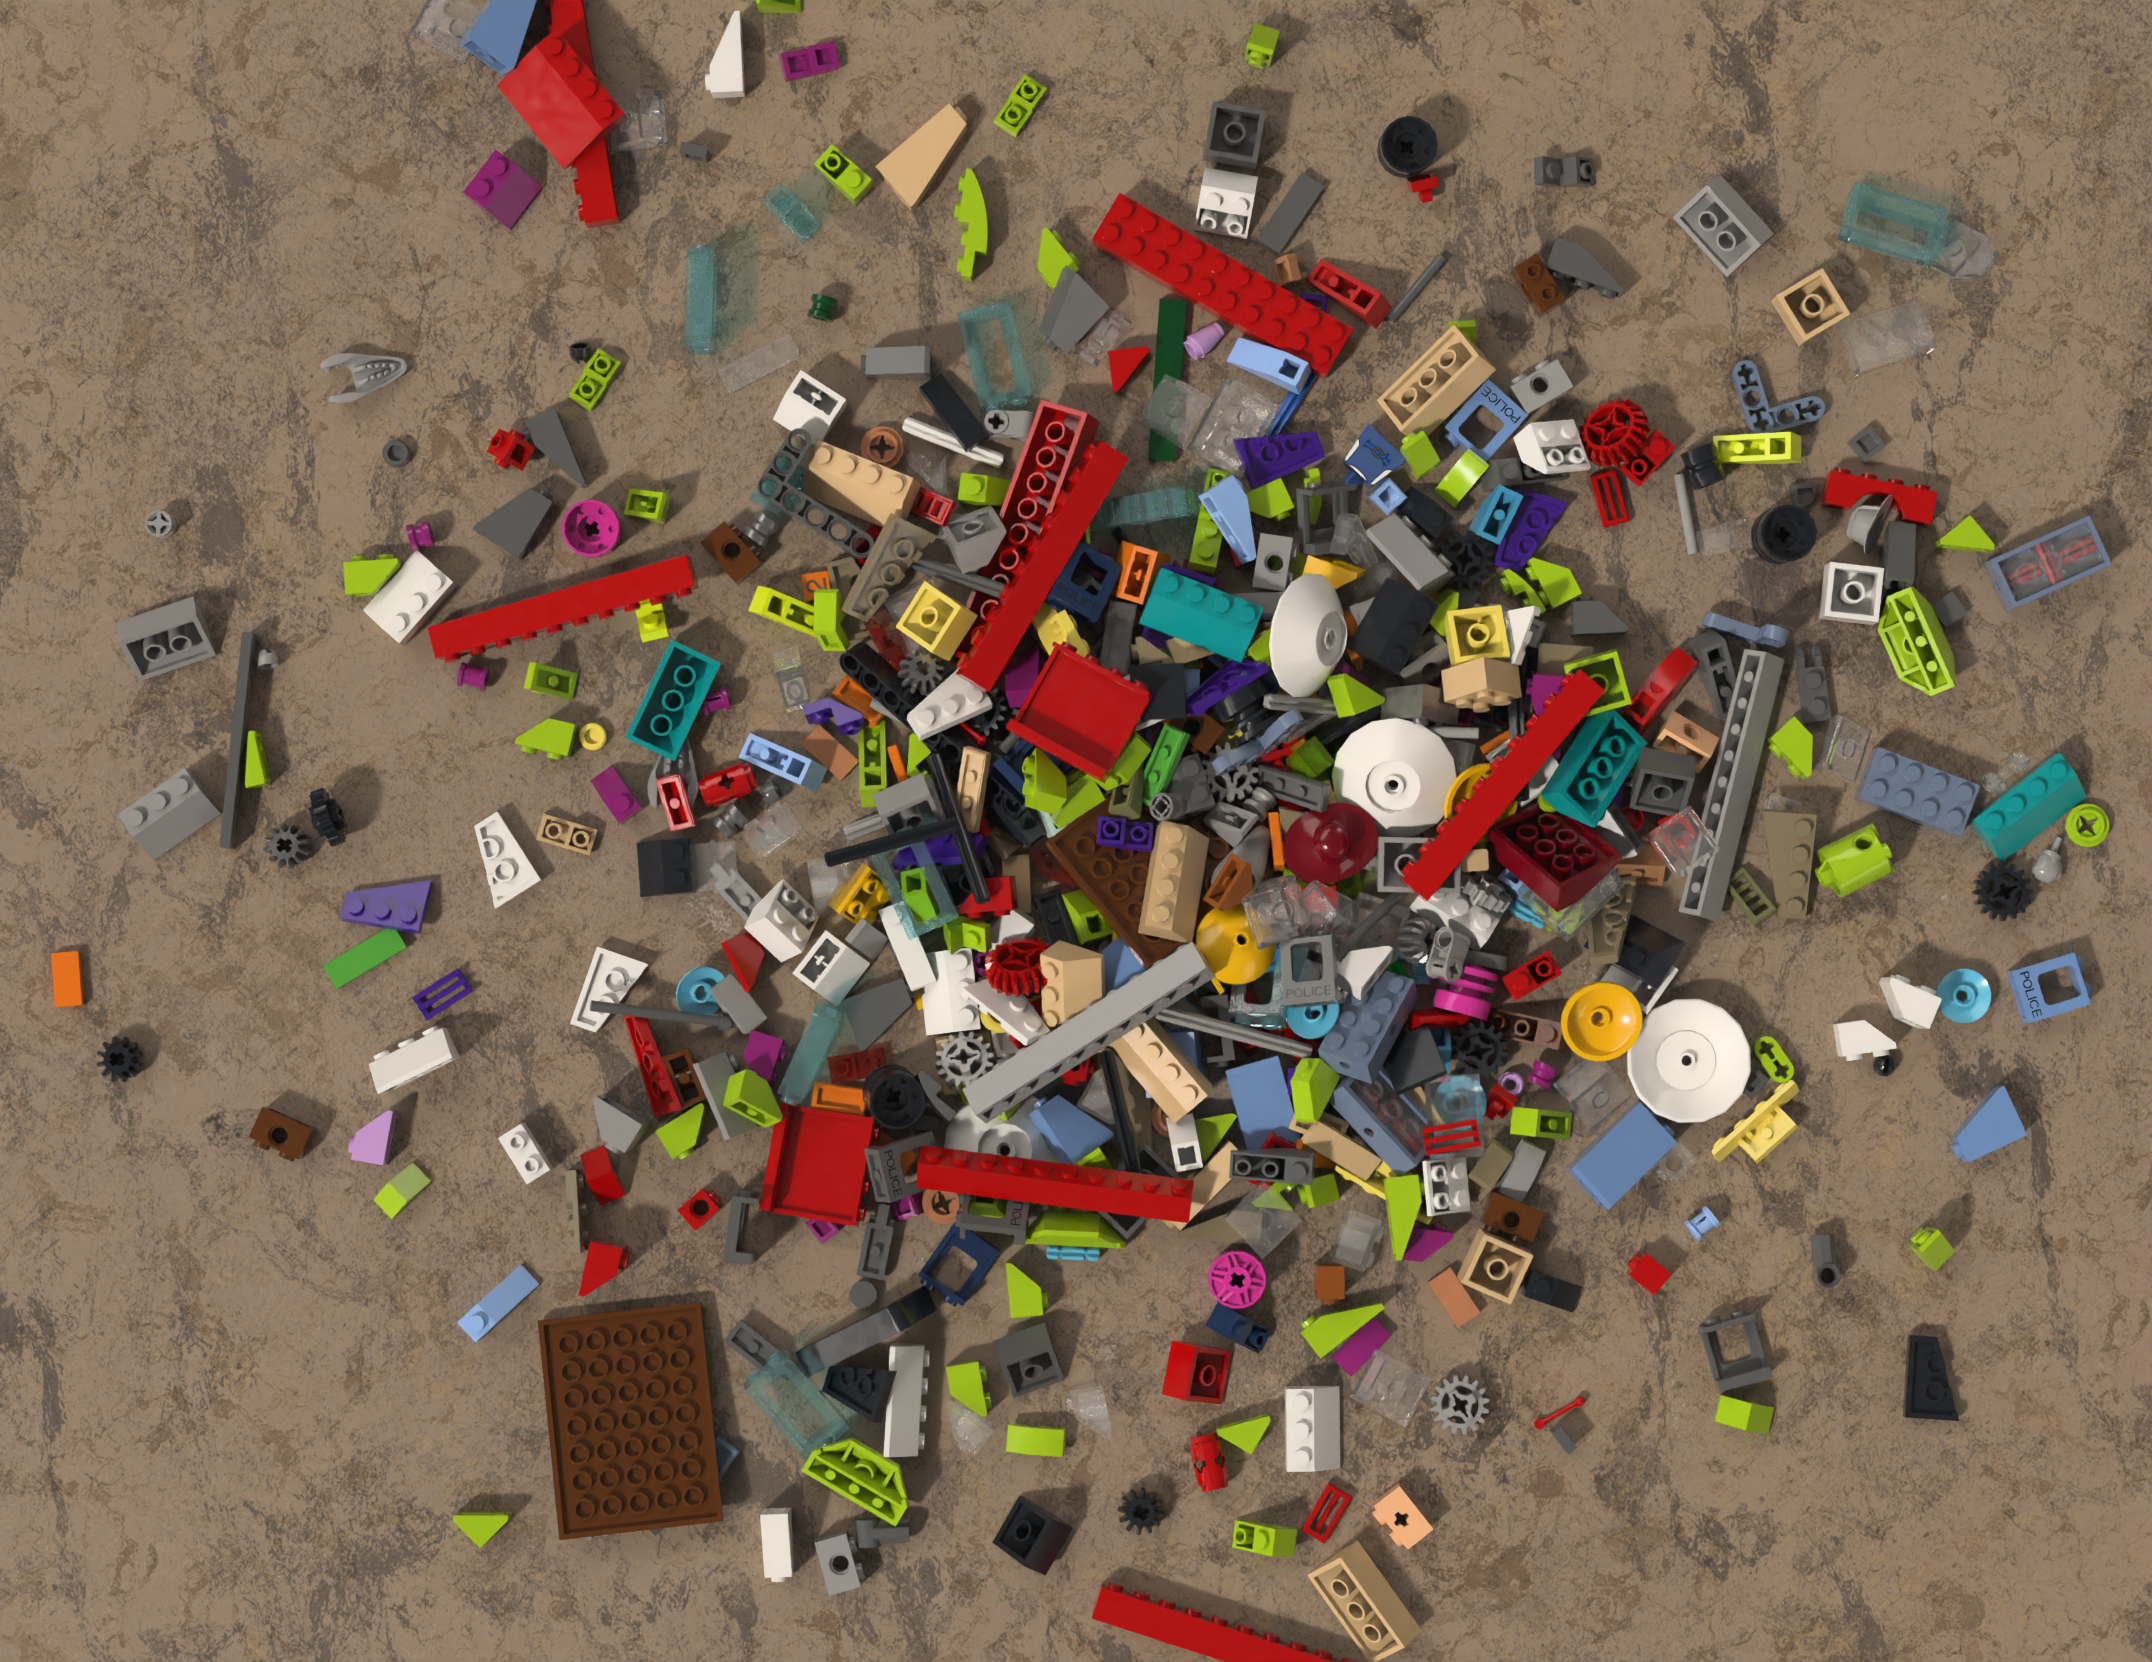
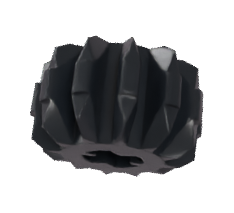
M112 1037V1045L109 1042L102 1043L106 1052H97L99 1057H104V1061L96 1063L97 1067L105 1066L106 1068L101 1074L103 1076L111 1074L112 1082H117L119 1077L122 1082H127L129 1075L132 1077L138 1075L134 1067H143L144 1065L142 1062L137 1061V1057L144 1056V1053L134 1052L139 1044L133 1042L129 1045V1037H123L121 1042L118 1037ZM124 1054L125 1058L122 1060L125 1063L117 1064L115 1061L118 1060V1058H115L116 1055Z
M1144 1487L1140 1489V1496H1137L1135 1490L1131 1489L1130 1495L1133 1499L1130 1500L1126 1496L1121 1498L1128 1506H1118L1119 1512L1127 1513L1121 1516L1119 1521L1123 1523L1130 1520L1126 1530L1130 1531L1136 1525L1137 1535H1141V1526H1145L1146 1531L1151 1533L1150 1523L1157 1527L1161 1524L1154 1516H1164L1163 1510L1155 1509L1163 1504L1162 1500L1152 1502L1156 1496L1154 1491L1150 1492L1148 1497H1145L1146 1490ZM1137 1505L1149 1509V1511H1145V1517L1141 1518L1139 1514L1134 1515L1133 1511H1137Z

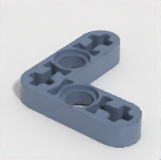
M1742 360L1732 370L1734 386L1747 428L1751 434L1785 431L1815 422L1825 412L1823 400L1816 396L1806 397L1769 408L1756 365L1751 361ZM1741 366H1744L1745 370H1751L1748 381L1749 384L1755 382L1756 386H1749L1742 390L1741 386H1745L1746 381L1744 376L1739 377L1738 372L1742 369ZM1753 391L1759 395L1760 402L1758 405L1750 406L1747 404L1745 396L1748 392ZM1809 402L1813 406H1818L1819 410L1815 412V416L1808 412L1801 415L1802 421L1799 420V411L1806 409L1809 406ZM1763 407L1764 412H1760L1759 417L1761 421L1767 422L1764 431L1754 427V424L1757 422L1756 413L1750 416L1749 412L1757 411ZM1790 410L1794 417L1792 423H1782L1779 419L1780 411Z
M1711 612L1705 613L1702 626L1710 630L1713 629L1716 632L1773 650H1777L1786 644L1790 632L1787 629L1771 624H1765L1758 628Z
M1297 708L1286 712L1258 740L1248 742L1215 759L1211 763L1213 768L1221 776L1270 753L1304 721V718Z

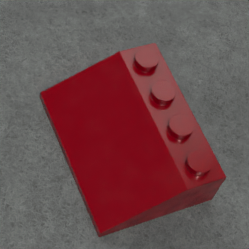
M1538 803L1490 826L1488 832V853L1556 912L1581 900L1623 860V855L1588 825L1558 811L1554 813L1545 812Z

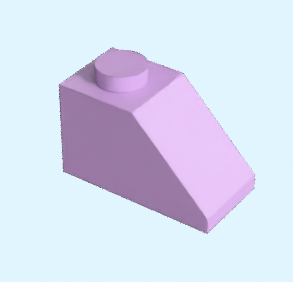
M387 1110L357 1131L355 1137H351L348 1147V1153H352L351 1160L379 1165L388 1164L397 1114L396 1110Z

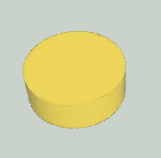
M589 723L581 729L579 740L583 747L595 751L601 749L606 744L607 733L601 725Z

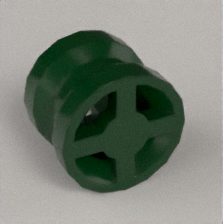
M812 294L811 301L813 305L808 310L807 316L820 321L833 322V309L837 307L838 300L825 295Z

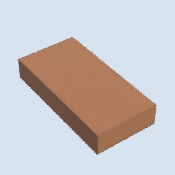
M818 725L801 744L840 781L859 763V760L821 725Z
M1448 1267L1427 1281L1457 1328L1480 1314L1479 1309L1451 1267Z

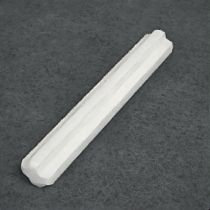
M907 417L903 423L902 429L905 432L995 468H1001L1005 457L1003 454L981 445L966 453L951 433L914 418Z

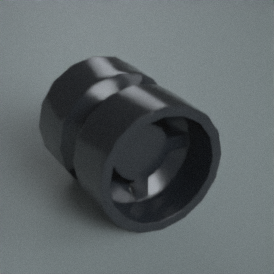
M1713 442L1680 455L1685 468L1692 472L1689 478L1694 491L1727 478L1722 463L1716 462L1719 455Z

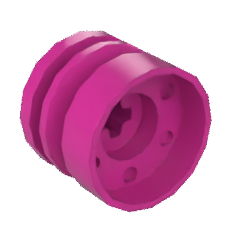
M583 500L573 505L565 514L562 522V534L567 545L575 553L588 558H601L611 553L618 546L622 536V524L617 513L605 503L596 500ZM598 523L597 529L600 530L599 534H593L589 537L590 531L586 529L587 526Z
M1464 963L1462 974L1456 982H1448L1444 978L1439 977L1440 980L1450 984L1449 989H1436L1432 1007L1466 1014L1472 1018L1487 1021L1491 1003L1480 997L1482 993H1495V989L1484 986V982L1486 980L1497 983L1498 975L1491 973L1484 967Z
M1229 1249L1220 1253L1212 1260L1208 1269V1285L1213 1296L1221 1304L1229 1308H1245L1253 1305L1262 1296L1266 1286V1274L1262 1264L1252 1253L1242 1249ZM1236 1272L1237 1275H1244L1241 1279L1243 1283L1241 1286H1238L1236 1283L1230 1284V1281L1233 1280L1231 1276L1233 1273Z

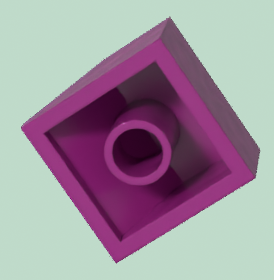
M495 149L463 193L467 199L511 230L543 187L519 166Z

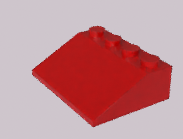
M557 29L535 45L497 84L499 90L564 170L628 120L622 109Z

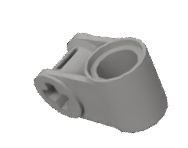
M995 409L986 414L983 426L990 437L1026 442L1036 413L1021 410ZM994 418H998L999 423H1001L998 429H993V424H991Z
M1449 927L1440 928L1434 936L1432 949L1426 962L1427 975L1430 978L1442 977L1448 982H1456L1462 974V967L1470 947L1469 937Z

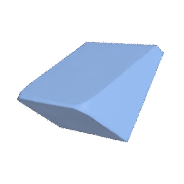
M1385 477L1367 494V497L1387 516L1407 498L1389 477Z

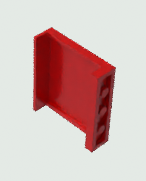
M1054 641L1052 644L1054 649L1015 719H1010L1006 729L1105 784L1153 696L1148 692L1149 687L1142 682L1134 680L1131 683L1123 679L1125 676L1123 672L1113 667L1107 670L1099 666L1101 661L1089 654L1084 658L1076 653L1077 648L1065 641L1060 645Z
M778 1101L783 1118L782 1121L774 1124L759 1210L859 1227V1223L864 1222L866 1216V1206L863 1205L864 1195H869L871 1188V1179L868 1178L869 1169L864 1149L873 1146L874 1141L879 1140L881 1125H878V1122L873 1117L868 1118L796 1106Z

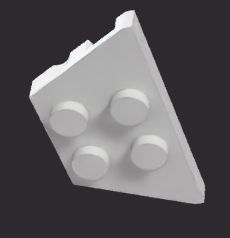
M1530 606L1502 612L1510 658L1503 660V662L1515 665L1522 664L1526 653L1525 648L1533 634L1529 629L1534 616L1540 615V607Z

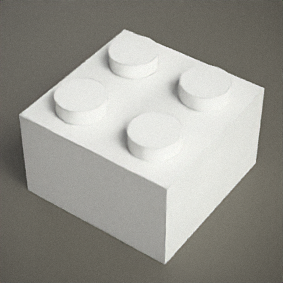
M1829 562L1824 565L1819 619L1868 625L1879 622L1884 568Z

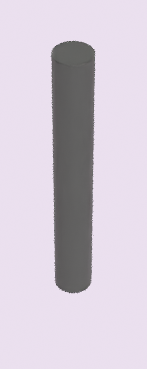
M1437 254L1389 312L1387 318L1395 323L1446 262L1441 255Z

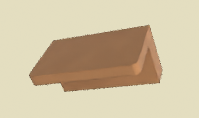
M1643 843L1646 848L1635 857L1623 858L1608 873V879L1637 875L1638 885L1663 886L1666 869L1664 845Z

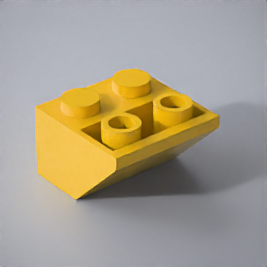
M862 863L831 908L855 925L861 918L871 925L876 920L878 911L890 900L892 893L897 887Z

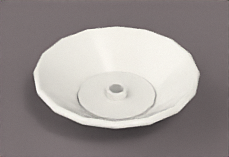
M1305 573L1292 581L1279 599L1272 619L1269 649L1272 670L1280 687L1292 697H1309L1324 686L1341 659L1346 647L1347 628L1341 602L1334 586L1321 574Z
M1400 718L1372 721L1353 732L1337 752L1332 772L1336 801L1338 803L1353 804L1366 811L1374 820L1378 836L1381 837L1417 836L1436 825L1444 815V803L1447 792L1457 778L1454 758L1442 739L1425 726L1413 724L1412 721ZM1395 780L1398 782V786L1390 787L1388 782Z
M1675 999L1652 1009L1642 1020L1640 1034L1633 1046L1627 1051L1628 1076L1637 1096L1655 1114L1678 1123L1704 1122L1725 1113L1743 1094L1751 1073L1750 1046L1741 1025L1722 1007L1701 999ZM1685 1055L1691 1059L1690 1064L1687 1066L1682 1064V1058Z
M1034 1095L1025 1098L1008 1121L996 1117L985 1123L975 1115L971 1106L964 1104L958 1109L946 1129L944 1148L1001 1155L1000 1148L1006 1145L1010 1148V1153L1007 1155L1009 1157L1059 1163L1028 1115L1036 1109L1033 1104L1040 1100Z

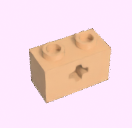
M1398 1483L1372 1503L1376 1509L1372 1514L1381 1525L1387 1523L1393 1530L1389 1535L1398 1547L1404 1544L1407 1549H1410L1433 1530L1432 1526ZM1397 1512L1402 1515L1407 1513L1404 1517L1406 1522L1403 1525L1399 1521L1394 1523L1397 1519L1395 1516Z

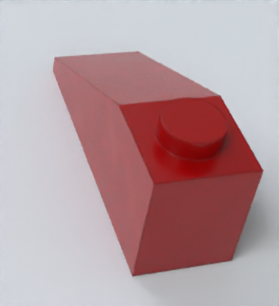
M1323 259L1319 261L1306 279L1308 284L1375 329L1378 328L1392 308L1380 292Z

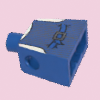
M1368 424L1343 461V464L1350 470L1343 478H1345L1346 483L1356 484L1357 486L1363 482L1371 489L1402 466L1406 459Z

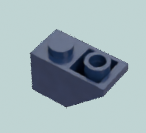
M1219 1301L1205 1325L1225 1338L1258 1354L1271 1332L1270 1328L1233 1308L1221 1304Z

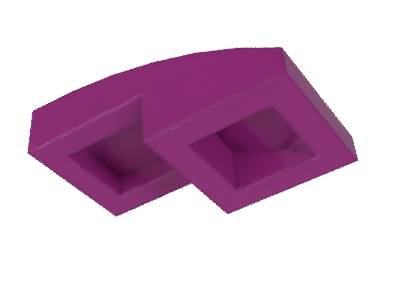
M835 42L810 45L807 49L784 52L779 55L785 82L840 69Z
M1373 1317L1360 1327L1331 1358L1351 1377L1392 1335Z

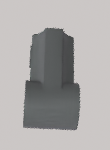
M1835 1234L1811 1235L1813 1282L1822 1288L1835 1287L1841 1280V1273L1837 1262ZM1824 1268H1828L1832 1272V1279L1829 1283H1824L1821 1280L1820 1273Z
M878 1517L856 1519L857 1547L873 1548L882 1546V1544L910 1542L909 1518H901L896 1527L884 1519L880 1520Z

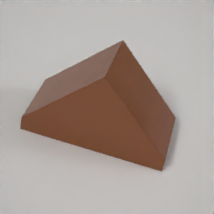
M1231 853L1203 898L1204 901L1220 911L1254 899L1251 864Z

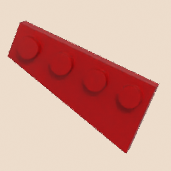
M623 1015L654 1118L681 1110L682 1107L649 1028L648 1018Z

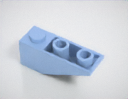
M1240 337L1237 339L1227 359L1228 363L1298 395L1311 372L1309 363L1300 358Z

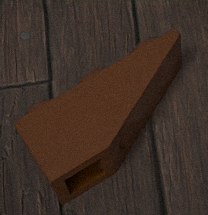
M1490 1008L1485 1026L1489 1027L1492 1023H1495V1032L1504 1031L1501 1038L1570 1053L1571 1048L1564 1040L1560 1022Z

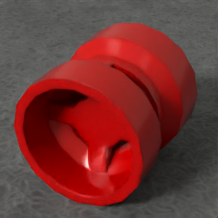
M1629 806L1620 808V811L1633 830H1639L1644 822L1642 811L1629 809Z

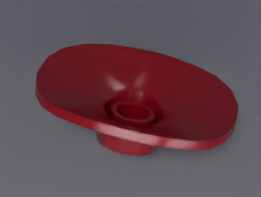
M1348 803L1328 804L1327 811L1318 812L1311 810L1294 821L1285 835L1283 856L1288 869L1296 878L1308 884L1325 885L1336 883L1363 870L1373 859L1378 847V832L1374 820L1359 806Z

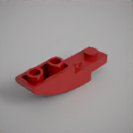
M1676 647L1631 697L1632 704L1624 706L1622 709L1624 712L1621 717L1642 736L1662 708L1669 705L1699 662L1679 647Z

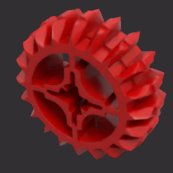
M1620 397L1615 402L1609 399L1606 405L1599 403V408L1596 410L1590 409L1591 415L1583 417L1585 424L1578 426L1580 430L1579 436L1588 460L1598 467L1603 465L1608 469L1612 464L1619 468L1621 462L1624 461L1629 464L1630 457H1638L1637 451L1645 449L1643 442L1649 440L1648 432L1651 431L1648 417L1641 407L1629 399L1624 401ZM1626 420L1630 421V426L1625 425ZM1598 441H1602L1601 446L1598 445Z
M1026 936L1023 939L1015 938L1010 942L1004 940L1003 945H995V950L989 951V956L985 958V976L991 988L996 989L997 993L1004 992L1006 996L1015 994L1016 997H1019L1021 994L1029 996V993L1032 992L1039 993L1041 983L1043 987L1047 984V978L1043 975L1042 967L1040 966V954L1052 945H1047L1045 940L1038 941L1037 937L1030 940Z

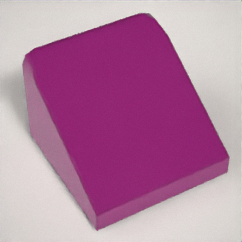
M922 1191L890 1203L896 1222L924 1213Z
M812 1219L806 1222L821 1244L846 1226Z

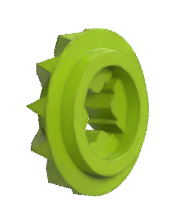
M2082 804L2073 808L2067 815L2065 830L2069 839L2078 846L2092 847L2100 844L2106 838L2109 831V820L2106 813L2100 807L2093 804ZM2081 819L2085 821L2096 819L2090 826L2092 833L2087 830L2078 832L2083 825Z

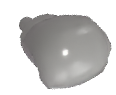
M2056 837L2051 850H2043L2036 864L2032 867L2033 876L2041 882L2049 884L2054 880H2059L2062 876L2063 865L2060 862L2062 857L2057 854L2062 839Z

